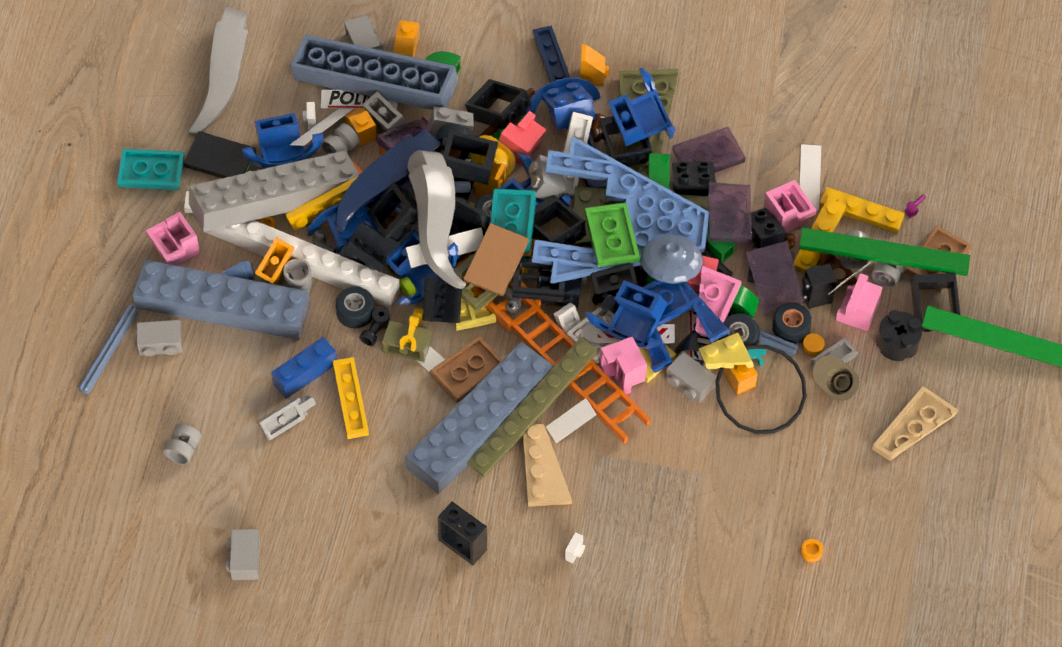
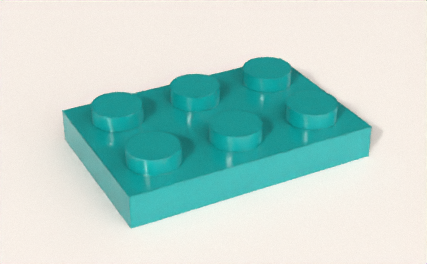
M123 148L117 180L118 187L180 190L185 158L184 152Z
M494 189L490 223L529 238V243L524 253H531L536 191Z

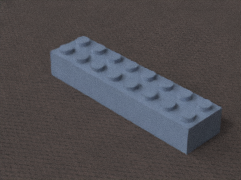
M306 34L291 63V69L296 81L370 97L378 92L388 101L430 110L433 109V106L447 108L458 83L456 68L452 65Z
M149 260L144 261L133 292L135 307L138 309L300 340L310 308L309 291Z
M523 342L518 344L405 456L406 469L440 494L468 466L467 461L554 366Z

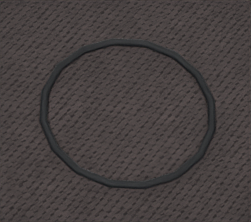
M769 345L746 346L747 350L768 349L779 353L794 365L802 381L803 397L798 411L786 424L775 429L755 430L740 424L727 412L720 398L719 382L724 367H720L715 381L717 401L724 415L738 428L754 434L778 432L789 427L802 412L807 398L805 377L797 362L784 351Z

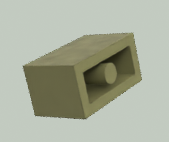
M389 321L382 341L383 353L425 362L432 341L431 330L423 326L416 327L413 336L416 340V350L414 352L411 351V343H406L404 349L401 350L400 339L408 334L409 325L401 321Z

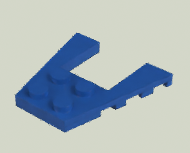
M655 280L642 287L660 294L668 303L651 338L660 341L661 344L659 347L648 349L654 373L673 363L657 327L694 308L711 342L730 333V330L686 282L673 284Z

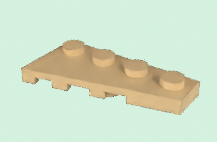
M922 386L873 444L872 449L891 461L957 415L958 409Z
M533 424L523 435L528 507L572 504L571 495L545 425Z

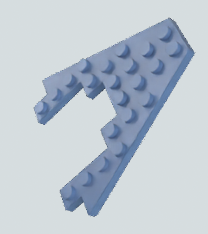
M575 137L571 138L569 153L548 151L545 172L607 182L605 200L627 203L640 258L642 249L650 240L666 234L686 237L698 246L701 253L704 252L709 218L707 210ZM535 240L532 262L552 265L550 283L591 276L593 273L633 264V267L642 265L639 260V262L597 267L593 249Z

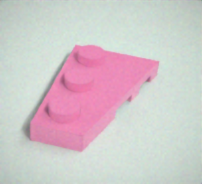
M702 266L699 297L724 323L742 283L740 280ZM697 316L696 333L708 337Z

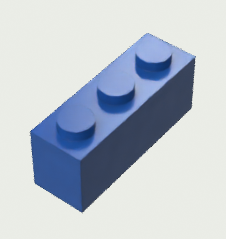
M324 337L320 338L271 372L273 385L285 399L289 398L333 367V361L337 360L336 350Z

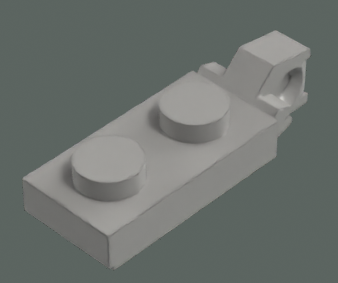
M309 395L302 399L297 397L257 422L266 439L270 441L304 420L308 414L306 410L316 405L313 397Z

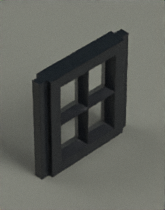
M522 256L514 272L512 298L563 302L565 281L557 282V290L541 289V282H550L551 277L542 276V269L552 270V265L532 262V257ZM522 268L538 269L537 276L522 275ZM521 280L537 281V287H521Z

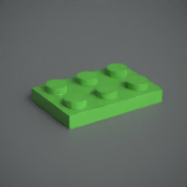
M627 203L585 208L584 213L597 267L639 262L640 255Z

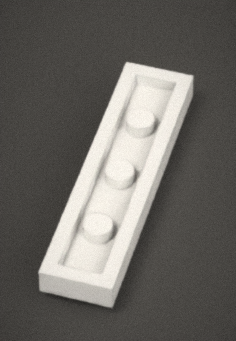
M576 112L571 114L563 149L564 153H569L572 137L587 144L593 117ZM563 175L565 192L563 194L574 197V189L578 185L579 177Z

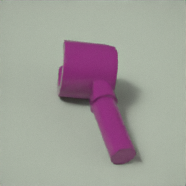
M922 194L916 201L908 202L904 212L910 218L916 216L919 212L917 206L926 196Z

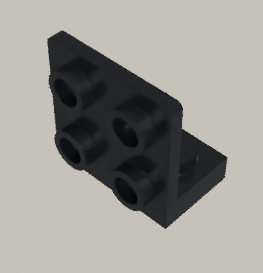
M455 196V209L449 236L480 227L484 236L487 231L486 213L481 208L468 204L463 198Z

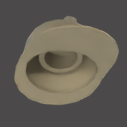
M830 355L821 357L816 361L812 373L814 381L831 397L845 401L851 399L857 393L860 383L859 377L845 362L836 356Z

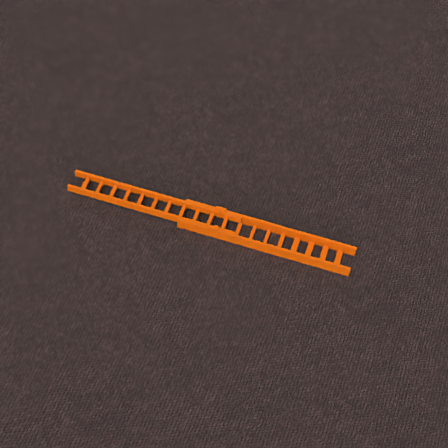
M382 142L378 143L381 155L389 151ZM352 161L358 173L361 174L363 171ZM392 211L391 214L396 218L398 214ZM473 254L469 255L468 257H466L465 259H463L461 262H459L458 264H456L455 267H454V269H455L456 267H458L461 263H463L465 260H467V259H468L470 256H472ZM521 281V287H527V286ZM477 286L470 289L476 298L485 292ZM508 298L498 305L493 300L485 305V308L491 314L494 313L496 315V320L507 332L512 330L529 348L553 366L560 359L554 362L546 353L561 342L569 349L575 344L541 310V300L522 299L521 301L529 309L514 320L505 313ZM535 314L543 324L527 335L518 325ZM549 328L557 337L540 348L533 339ZM592 360L567 386L581 401L585 398L588 400L597 414L596 416L624 444L627 442L628 436L617 426L618 423L623 422L634 413L646 426L650 425L651 419ZM591 370L599 379L585 390H582L574 381ZM605 384L613 394L596 405L588 396ZM619 398L628 408L611 420L602 410Z

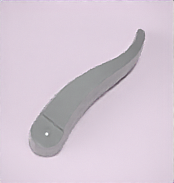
M226 7L222 20L216 23L211 50L208 95L199 116L189 130V134L197 135L199 131H205L225 110L235 93L248 42V30L246 29L248 13Z
M417 150L409 158L408 170L410 174L408 176L416 196L421 251L429 267L439 277L450 285L463 289L466 283L456 275L448 260L447 243L455 209V185L452 170L450 167H447L444 157L439 152Z

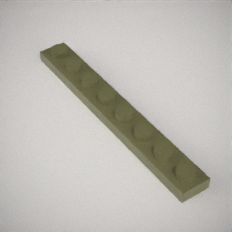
M581 337L467 461L468 465L485 478L596 356L598 349Z

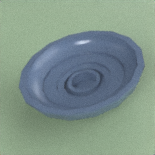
M666 234L657 236L646 244L642 249L640 261L643 269L652 278L661 282L676 284L687 282L696 277L702 269L703 257L698 246L690 239L681 235Z

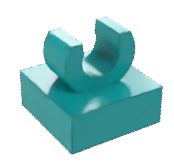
M766 349L747 350L751 360L756 358L758 365L763 366L764 361L760 355H766Z

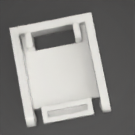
M598 308L591 313L607 324H610L614 317L611 311L605 313L606 310ZM587 317L566 333L574 343L582 337L598 349V353L592 359L596 365L600 362L601 348L613 344L593 343V325Z

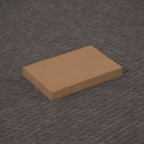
M490 223L464 277V281L503 297L529 243V238Z
M935 226L921 246L968 254L972 249L971 244L938 226ZM906 267L904 272L910 277L922 274H945L943 272ZM934 289L939 293L943 291V289Z
M479 335L431 369L430 375L458 403L502 359Z

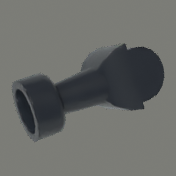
M380 306L375 311L373 310V322L369 330H364L359 336L364 344L374 346L377 341L376 334L381 328L387 329L390 321V311L387 307Z

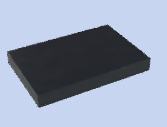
M199 131L183 164L186 168L219 178L244 174L250 162L244 157L242 149L251 146ZM252 147L253 151L256 154V148Z

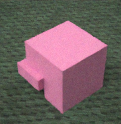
M795 180L765 194L763 208H767L771 215H775L778 224L783 226L786 232L808 223L809 218L816 215L815 207Z
M181 212L165 219L166 223L163 221L146 230L148 238L166 264L177 266L200 254L197 235Z
M860 273L855 287L848 285L841 308L837 312L836 321L868 332L878 308L883 287L867 282L868 276Z
M633 337L601 348L600 367L609 378L614 377L617 385L625 394L631 393L632 386L645 381L647 363Z

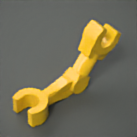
M415 308L413 316H410L408 334L400 339L401 350L404 349L406 343H411V351L414 352L416 350V340L413 336L418 325L422 326L424 309Z

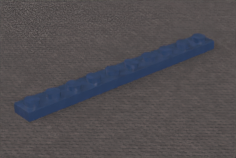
M552 25L533 29L532 35L549 82L569 78L570 74ZM590 132L587 144L596 149ZM584 178L587 187L606 189L607 182Z

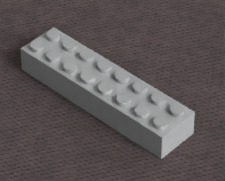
M341 151L189 186V206L203 232L291 212L360 174L346 151Z

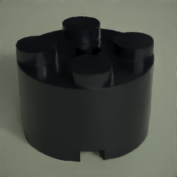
M890 311L882 319L876 339L877 346L881 350L882 355L893 361H903L905 358L913 357L918 350L922 336L921 321L906 312Z

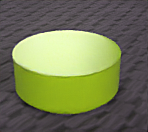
M408 277L399 280L400 289L405 296L417 293L412 281Z

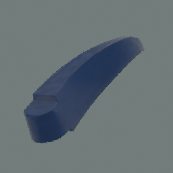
M425 129L415 137L412 135L407 136L368 166L350 185L338 205L335 226L340 234H343L347 223L358 211L379 199L393 182L402 186L410 181L408 161L415 151L440 152L442 143Z

